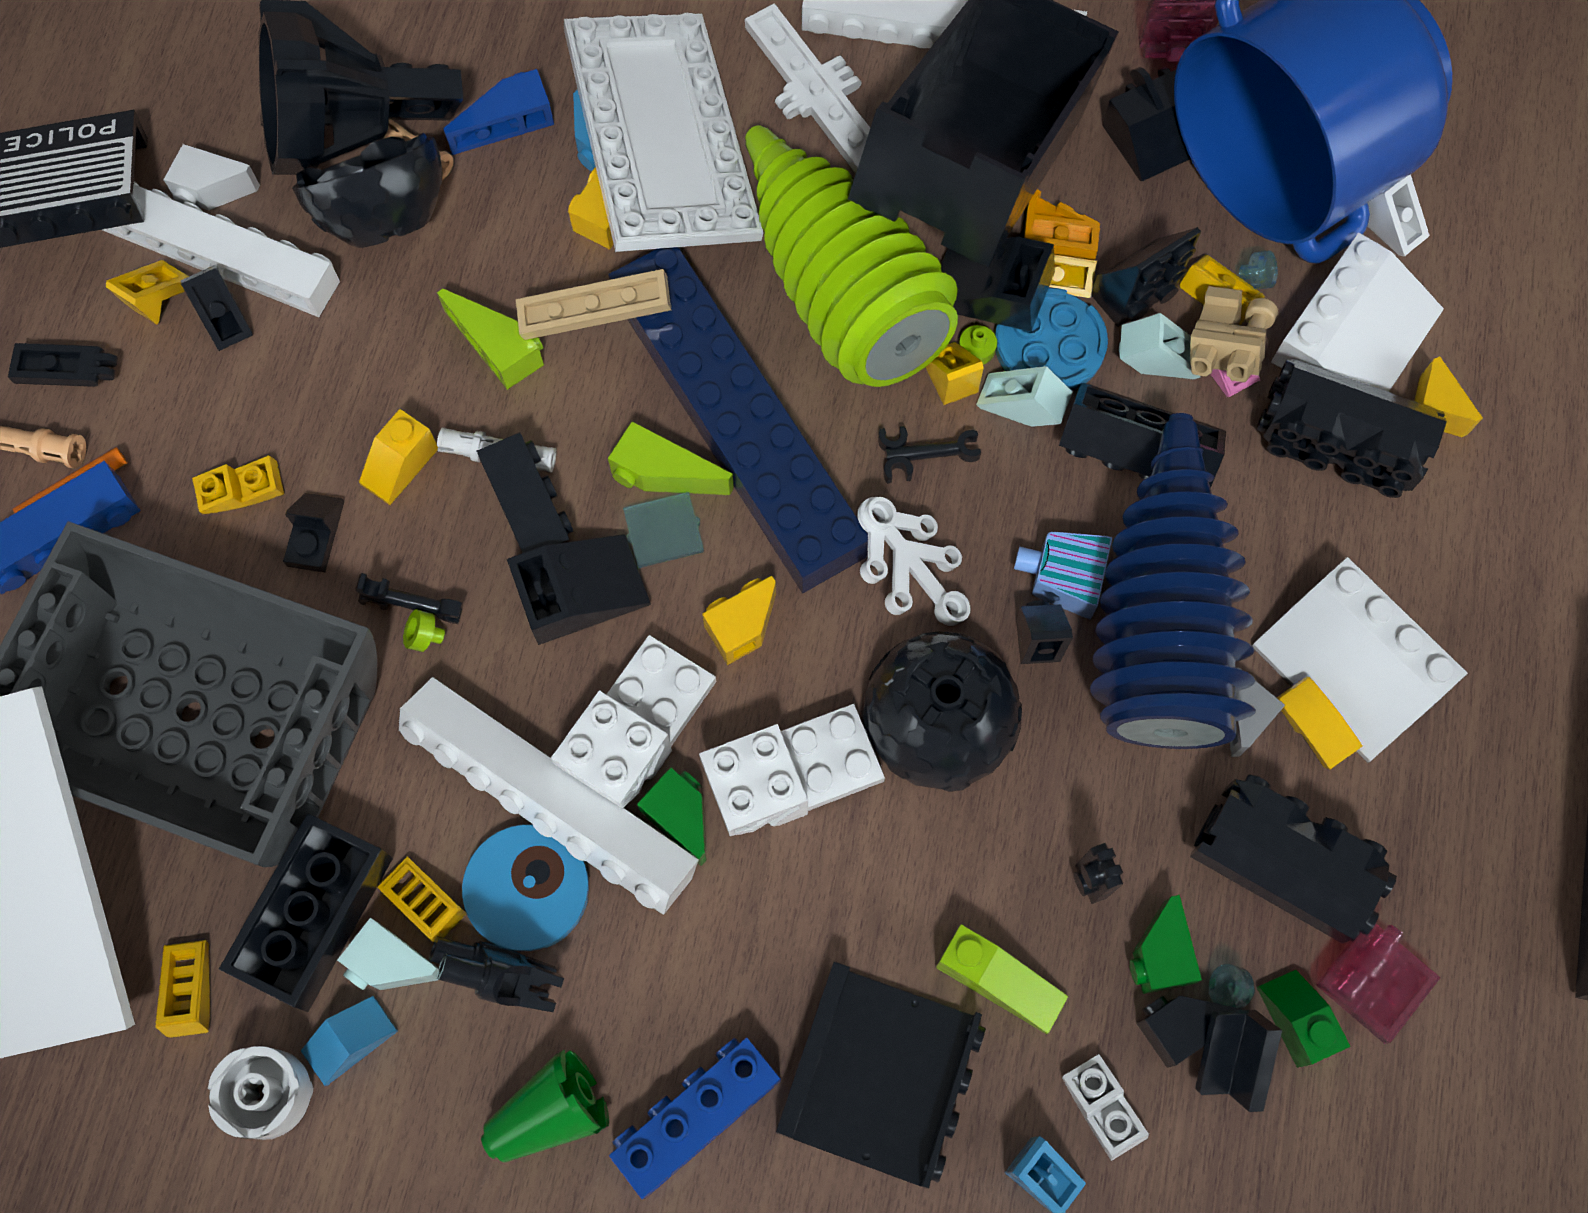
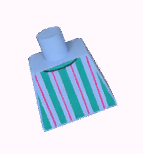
M1049 532L1041 551L1019 546L1014 569L1036 574L1032 594L1035 597L1054 605L1061 604L1063 609L1091 619L1098 606L1112 537Z

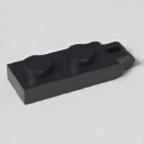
M15 343L8 378L14 384L96 387L99 380H114L116 371L109 367L117 366L118 357L110 353H104V349L97 346Z
M1106 843L1091 848L1075 865L1077 872H1074V879L1078 890L1082 896L1088 895L1091 904L1107 899L1123 885L1120 877L1123 873L1120 864L1115 865L1113 859L1116 857L1113 848L1108 849Z

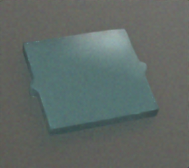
M689 492L623 508L629 530L626 538L628 543H632L638 568L704 552L698 529L700 519L695 517Z

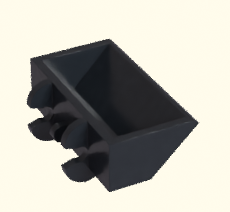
M1142 67L1131 70L1130 75L1136 86L1133 83L1126 85L1125 93L1109 100L1102 124L1140 181L1147 180L1191 159L1184 144L1176 116L1174 103L1176 70L1170 71L1168 67L1159 69L1158 78L1154 80L1151 79L1149 73Z

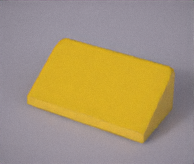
M1054 255L1055 273L1049 288L1067 290V294L1091 298L1097 261Z
M1204 255L1191 265L1180 283L1182 290L1203 305L1205 304V294L1208 286L1242 290L1241 321L1239 325H1242L1246 320L1245 313L1249 303L1256 298H1265L1263 293L1209 255Z

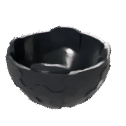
M422 133L406 141L403 138L392 136L374 141L359 156L322 170L306 168L296 174L297 183L292 189L301 207L312 217L311 220L324 232H328L351 246L364 248L387 242L391 236H404L424 227L432 216L440 192L443 173L440 153L434 136L427 137L425 133Z
M935 631L923 633L896 645L884 655L869 677L870 682L865 692L863 710H861V722L872 747L886 763L890 771L900 778L906 779L916 786L942 789L948 792L960 791L993 773L1010 751L1014 750L1022 721V703L1019 700L1018 687L1005 661L992 648L977 639L954 632ZM942 684L953 685L959 692V699L954 703H943L936 696L937 687Z

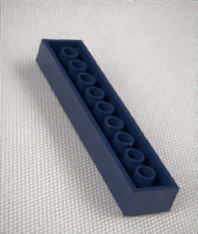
M678 247L656 249L609 273V280L664 269L668 280L671 310L627 320L720 466L733 474V486L802 594L867 558V532L860 525L859 520L680 249Z

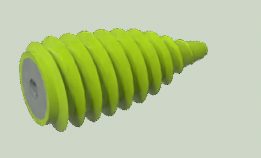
M757 125L749 129L745 136L746 148L754 165V175L759 181L757 185V198L760 203L759 222L765 231V245L770 255L773 256L775 271L784 282L787 296L795 303L800 319L808 325L812 339L821 346L825 360L831 366L839 369L843 377L850 382L872 387H882L898 383L925 368L945 349L957 328L958 315L953 306L957 298L958 288L954 278L946 273H942L941 263L938 258L926 253L924 242L918 236L909 233L908 224L902 218L898 217L893 222L875 212L865 210L861 205L848 200L854 181L848 170L838 167L831 168L830 163L822 157L807 158L804 150L792 149L786 144L784 139H779L766 127Z

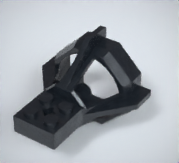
M291 0L260 1L259 13L261 24L258 32L260 122L263 127L264 144L272 175H296L306 168H318L321 163L374 141L381 140L388 131L389 119L450 121L464 99L461 70L450 69L445 64H433L427 68H413L409 63H395L390 67H385L381 55L368 51L308 2ZM320 48L325 49L326 61L321 60ZM332 125L334 145L324 149L325 126Z

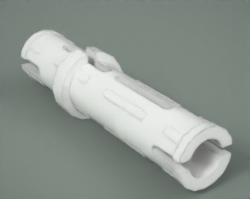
M442 427L438 435L437 450L442 453L470 457L472 461L480 462L476 451L503 439L486 436V433L482 431L466 433ZM535 445L541 462L535 464L536 468L552 472L556 461V448Z

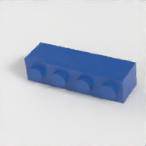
M102 461L0 522L1 595L21 587L27 579L41 571L68 521L100 533H105L113 527L124 525L131 519V516L141 511L120 476L105 461Z

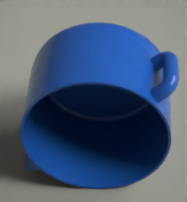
M1215 0V10L1219 25L1189 44L1180 57L1175 74V110L1179 129L1188 154L1208 189L1237 221L1268 240L1283 244H1293L1297 255L1308 263L1317 264L1324 262L1350 246L1358 233L1364 234L1370 217L1368 202L1419 169L1437 148L1444 130L1448 102L1452 91V65L1446 41L1435 19L1420 0H1259L1242 11L1240 10L1239 0ZM1346 217V221L1342 225L1316 241L1315 237Z

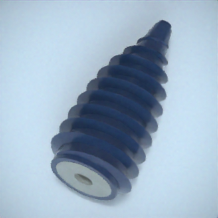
M1186 413L1172 414L1169 417V421L1165 423L1157 456L1151 461L1152 474L1137 487V496L1140 500L1131 504L1123 513V523L1127 528L1118 533L1113 539L1112 548L1117 558L1110 562L1105 569V577L1112 586L1100 598V606L1108 616L1104 617L1097 624L1095 630L1097 637L1105 645L1097 649L1092 660L1094 666L1103 675L1096 678L1090 685V692L1093 697L1107 706L1100 713V719L1106 725V731L1109 735L1131 744L1167 749H1198L1229 743L1236 738V721L1251 717L1256 712L1252 705L1236 699L1237 691L1249 688L1256 681L1254 676L1237 669L1235 662L1247 659L1255 652L1252 645L1234 637L1235 632L1242 631L1253 623V619L1249 614L1232 607V603L1245 599L1250 593V589L1246 584L1230 578L1228 575L1240 570L1246 563L1245 558L1241 554L1226 549L1223 545L1236 539L1239 531L1235 526L1218 519L1217 513L1225 510L1228 503L1223 498L1212 494L1209 482L1214 480V475L1206 472L1202 456L1204 450L1200 447L1197 424L1193 421V416Z

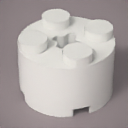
M265 1046L242 1048L227 1055L213 1071L208 1085V1090H210V1105L208 1107L210 1116L215 1124L231 1136L260 1140L274 1139L289 1132L300 1122L313 1095V1085L304 1065L292 1054ZM258 1085L264 1086L262 1090L264 1096L261 1101H257L260 1096L256 1091Z

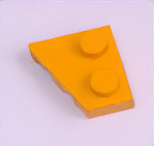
M1037 189L1027 204L1023 238L1054 244V255L1095 260L1098 251L1100 222L1086 215L1078 214L1072 207L1062 202L1055 206L1040 198L1042 191Z

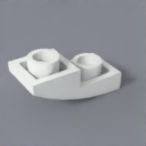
M1099 1054L1063 1076L1062 1079L1111 1161L1148 1138L1149 1133L1124 1098V1090Z

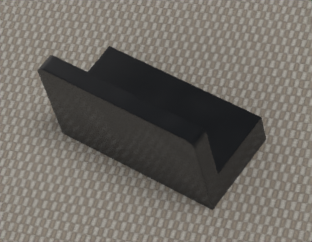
M1257 1010L1213 1011L1195 1089L1201 1095L1229 1094L1248 1112L1264 1111L1282 1030Z

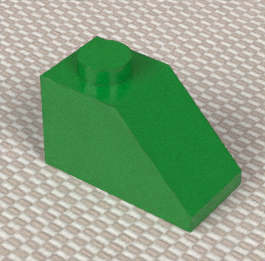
M670 768L637 803V806L643 816L675 844L699 859L698 864L702 866L707 860L704 802L702 794L699 792L702 786L688 772L683 771L679 775L674 769Z
M1180 895L1171 896L1162 903L1132 952L1134 959H1130L1132 979L1135 985H1141L1143 994L1189 986L1202 980Z
M1293 970L1256 987L1275 1025L1282 1030L1281 1037L1297 1068L1312 1065L1351 1047L1330 1005L1297 970Z

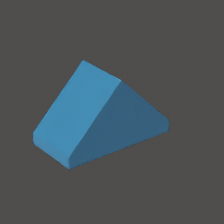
M372 996L325 1019L302 1048L301 1052L323 1085L328 1086L397 1033L398 1030L376 998Z
M1040 1136L1031 1137L1005 1171L1006 1175L1051 1213H1065L1086 1185V1182Z

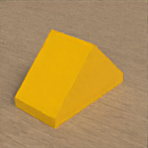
M956 342L948 344L926 366V369L943 405L978 393L984 367L980 359Z
M1439 356L1433 359L1419 378L1414 401L1443 411L1445 413L1444 418L1447 420L1444 432L1464 437L1474 429L1483 417L1442 358Z

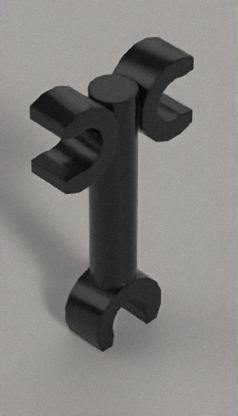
M904 426L899 428V439L897 441L887 439L885 428L879 431L878 443L880 448L885 451L886 457L883 475L887 484L892 483V470L896 468L902 469L905 472L906 481H911L913 465L910 461L958 455L963 461L976 462L981 456V449L970 450L965 447L966 443L977 442L978 432L975 430H966L961 433L958 440L906 446L908 433Z
M361 573L359 575L355 590L360 594L358 602L362 605L370 602L379 605L382 610H387L389 604L411 610L417 609L432 613L437 618L448 623H459L462 613V602L452 599L437 600L389 588L390 581L382 578V581L378 582L369 579L367 574Z

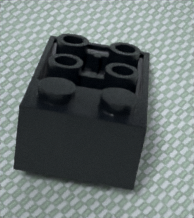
M1196 227L1158 238L1097 276L1091 296L1117 327L1128 320H1131V322L1139 320L1148 312L1152 305L1158 301L1161 304L1166 303L1179 291L1178 284L1187 272V263L1196 252L1195 245L1201 230Z
M1018 236L1006 238L989 267L972 262L965 256L948 248L941 263L942 273L952 276L956 281L958 291L953 307L957 315L1032 332L1055 273L1054 244Z
M625 534L545 545L507 559L530 628L538 645L651 605Z

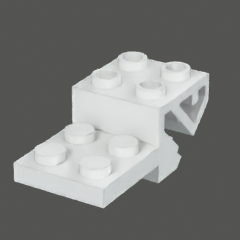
M649 635L608 693L605 694L600 690L555 751L551 760L554 765L623 809L638 795L644 781L652 779L672 752L671 746L717 682L716 676Z
M854 704L780 731L778 724L699 753L701 763L729 836L754 832L767 823L772 826L785 824L808 815V811L867 789L885 780Z

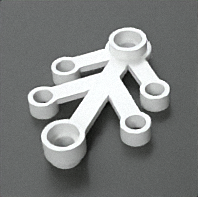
M870 497L862 502L858 509V520L862 528L868 532V559L860 567V574L864 581L875 584L884 579L888 573L887 564L883 560L884 540L893 550L892 592L885 598L887 610L893 615H901L912 607L913 600L909 593L910 572L935 603L934 613L939 622L948 626H954L967 619L970 614V603L966 596L958 591L947 593L923 563V561L936 563L940 570L949 572L961 564L962 555L960 551L951 545L943 548L908 541L897 530L911 531L914 538L919 541H926L937 533L938 525L936 520L930 515L918 517L896 512L893 503L883 497ZM872 513H874L878 517L879 522L874 518ZM921 523L927 527L928 533L922 530ZM945 554L950 556L952 564L946 560ZM870 565L877 569L878 576L871 572ZM895 596L901 599L902 607L898 606L895 602ZM947 607L950 608L952 615L948 612Z

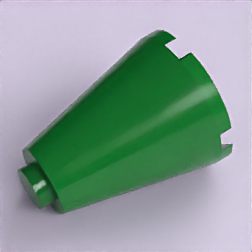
M562 1050L555 1054L484 1123V1134L481 1136V1142L489 1157L492 1159L498 1158L501 1162L506 1163L597 1134L609 1126V1112L604 1097L598 1100L595 1099L591 1087L596 1085L597 1082L582 1059L571 1050L565 1053V1050Z

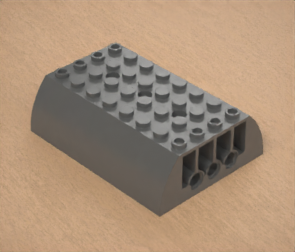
M69 521L66 523L0 645V697L42 686L72 796L261 867H273L279 864L308 813L318 818L374 698L377 682L376 644L369 628ZM127 676L128 684L126 689L120 694L111 695L110 685L112 681L117 677ZM190 703H200L201 711L199 716L189 722L183 721L182 712L184 708ZM265 729L273 730L275 737L272 744L264 749L256 748L255 738L258 733Z

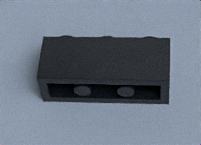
M519 432L476 451L522 553L545 545L570 542L568 534L574 532L565 511L557 513L551 499L558 496L549 476L541 478L535 464L541 462V459L532 440L525 442Z

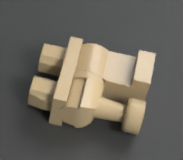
M1208 286L1202 313L1191 334L1190 365L1192 374L1208 376L1212 373L1213 369L1227 371V376L1232 381L1246 382L1250 375L1259 376L1262 361L1265 358V329L1270 328L1274 324L1278 314L1277 306L1266 298L1252 300L1245 313L1248 325L1241 326L1239 324L1241 321L1242 290Z

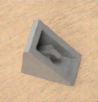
M1256 681L1249 688L1236 692V699L1252 705L1256 712L1251 717L1236 721V738L1229 742L1231 757H1240L1285 706V704Z

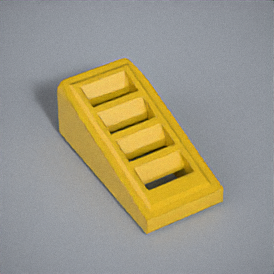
M408 856L377 887L432 942H434L436 936L444 938L466 915V912ZM411 871L415 876L397 894L392 888ZM422 882L425 887L407 904L404 899ZM433 893L436 898L418 915L414 910ZM442 903L447 906L431 925L426 922Z
M206 940L164 945L155 1028L170 1038L208 1033L210 1022L209 943ZM195 959L194 965L176 967V961ZM193 977L192 982L176 984V979ZM191 995V1000L176 1002L177 996Z

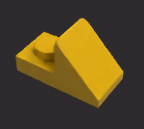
M160 260L106 280V288L129 308L158 325L162 301L185 292L180 281L189 276L164 260Z

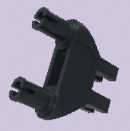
M436 936L429 955L430 962L440 964L437 974L438 980L474 989L475 995L479 999L505 1006H520L554 1012L556 1002L554 999L548 998L549 992L545 989L534 988L532 985L540 987L543 984H551L562 988L564 977L557 973L555 966L484 941L475 942L471 946Z

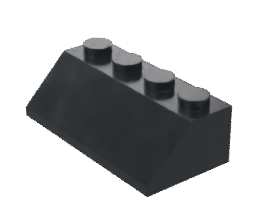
M1081 383L1059 446L1066 448V452L1075 457L1086 458L1090 456L1102 460V464L1110 469L1122 471L1125 468L1137 472L1145 480L1152 474L1151 461L1157 456L1164 425L1169 421V417L1175 413L1086 383ZM1193 420L1197 424L1200 447L1204 450L1202 456L1206 472L1214 475L1215 479L1225 455L1226 431ZM1213 481L1209 482L1210 488L1213 484Z
M308 813L221 963L219 970L294 1008L309 1012L393 858L381 848Z

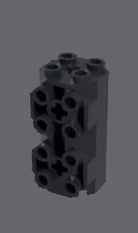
M1286 359L1279 377H1275L1267 398L1271 399L1268 408L1263 410L1256 430L1263 432V437L1269 442L1267 450L1276 457H1288L1304 463L1306 467L1316 471L1326 470L1328 464L1337 463L1342 468L1341 477L1344 481L1371 487L1386 497L1399 498L1402 496L1403 491H1412L1424 478L1428 468L1423 467L1429 457L1434 458L1447 420L1444 418L1445 413L1443 411L1297 359L1293 361Z
M1249 774L1245 781L1234 779L1221 794L1227 798L1224 805L1221 803L1219 805L1215 804L1195 840L1194 846L1196 848L1191 852L1190 857L1342 944L1348 941L1353 942L1360 933L1367 936L1378 920L1379 913L1374 910L1380 897L1386 898L1396 883L1397 876L1389 872V864L1384 859L1387 854L1385 847L1369 839L1361 840L1348 833V828L1338 820L1325 817L1321 824L1312 822L1306 816L1309 806L1305 802L1293 796L1284 797L1270 789L1271 785L1266 780L1258 776Z

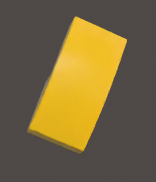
M269 455L236 469L225 464L192 478L198 509L202 514L238 509L284 494L277 460Z
M1306 676L1276 697L1285 704L1281 711L1295 732L1303 735L1323 767L1331 770L1363 747L1339 711L1310 677Z

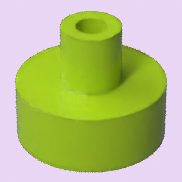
M974 325L963 331L959 345L980 359L984 365L990 362L995 355L997 338L991 329L982 325Z
M416 609L410 614L405 625L403 634L404 647L424 652L431 642L441 644L445 631L442 628L435 627V617L432 613Z

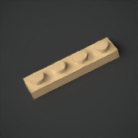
M664 269L516 299L519 335L524 340L670 311L671 302L667 275Z

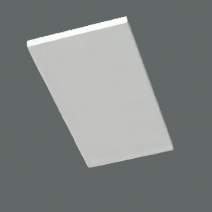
M684 13L680 15L650 14L648 16L627 17L617 15L614 17L564 19V33L615 252L762 241V225L759 222L758 211L703 15Z
M42 686L0 697V1058L126 1030L135 1025Z

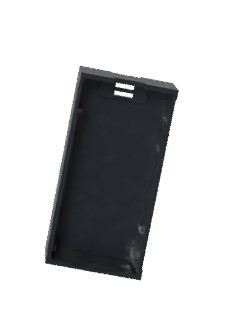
M968 0L889 102L882 101L876 109L848 200L861 205L865 210L875 212L893 222L897 220L900 211L945 232L941 245L965 256L972 262L989 267L1082 118L1119 31L1053 0Z

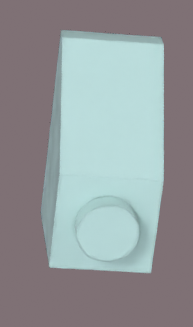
M1158 313L1122 325L1121 342L1119 343L1120 359L1139 373L1185 379L1201 378V376L1193 375L1191 372V336L1163 314Z
M1047 366L988 374L976 405L982 410L1031 427L1056 425L1062 422L1072 391Z
M372 918L366 922L337 959V961L348 968L343 976L362 990L368 984L379 990L438 980L439 968Z

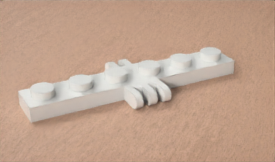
M775 3L745 18L746 30L787 82L783 88L784 93L775 99L776 105L783 109V114L787 119H791L799 114L804 118L812 115L856 173L870 127L846 96L861 86L862 82L857 76H853L854 72L849 66H845L846 61L842 56H837L821 65Z

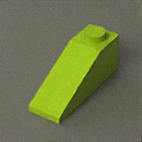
M441 289L437 292L445 313L507 390L544 365L540 350L543 349L541 341L538 337L524 340L519 335L518 321L446 289Z
M631 422L608 457L613 478L627 488L635 486L649 492L730 495L734 489L732 473L634 422Z
M962 924L955 932L936 966L938 970L1047 1035L1068 998L1066 994L999 946Z

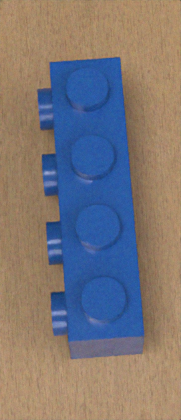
M736 1038L728 1042L715 1054L720 1060L707 1072L702 1067L698 1068L681 1083L686 1089L673 1101L668 1096L664 1097L647 1112L651 1118L650 1121L638 1131L634 1125L630 1126L612 1142L617 1149L609 1157L641 1199H646L781 1082L779 1076L748 1038H745L741 1043Z

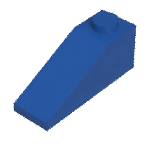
M538 70L520 72L514 76L502 79L446 125L443 129L452 155L554 125L550 103Z

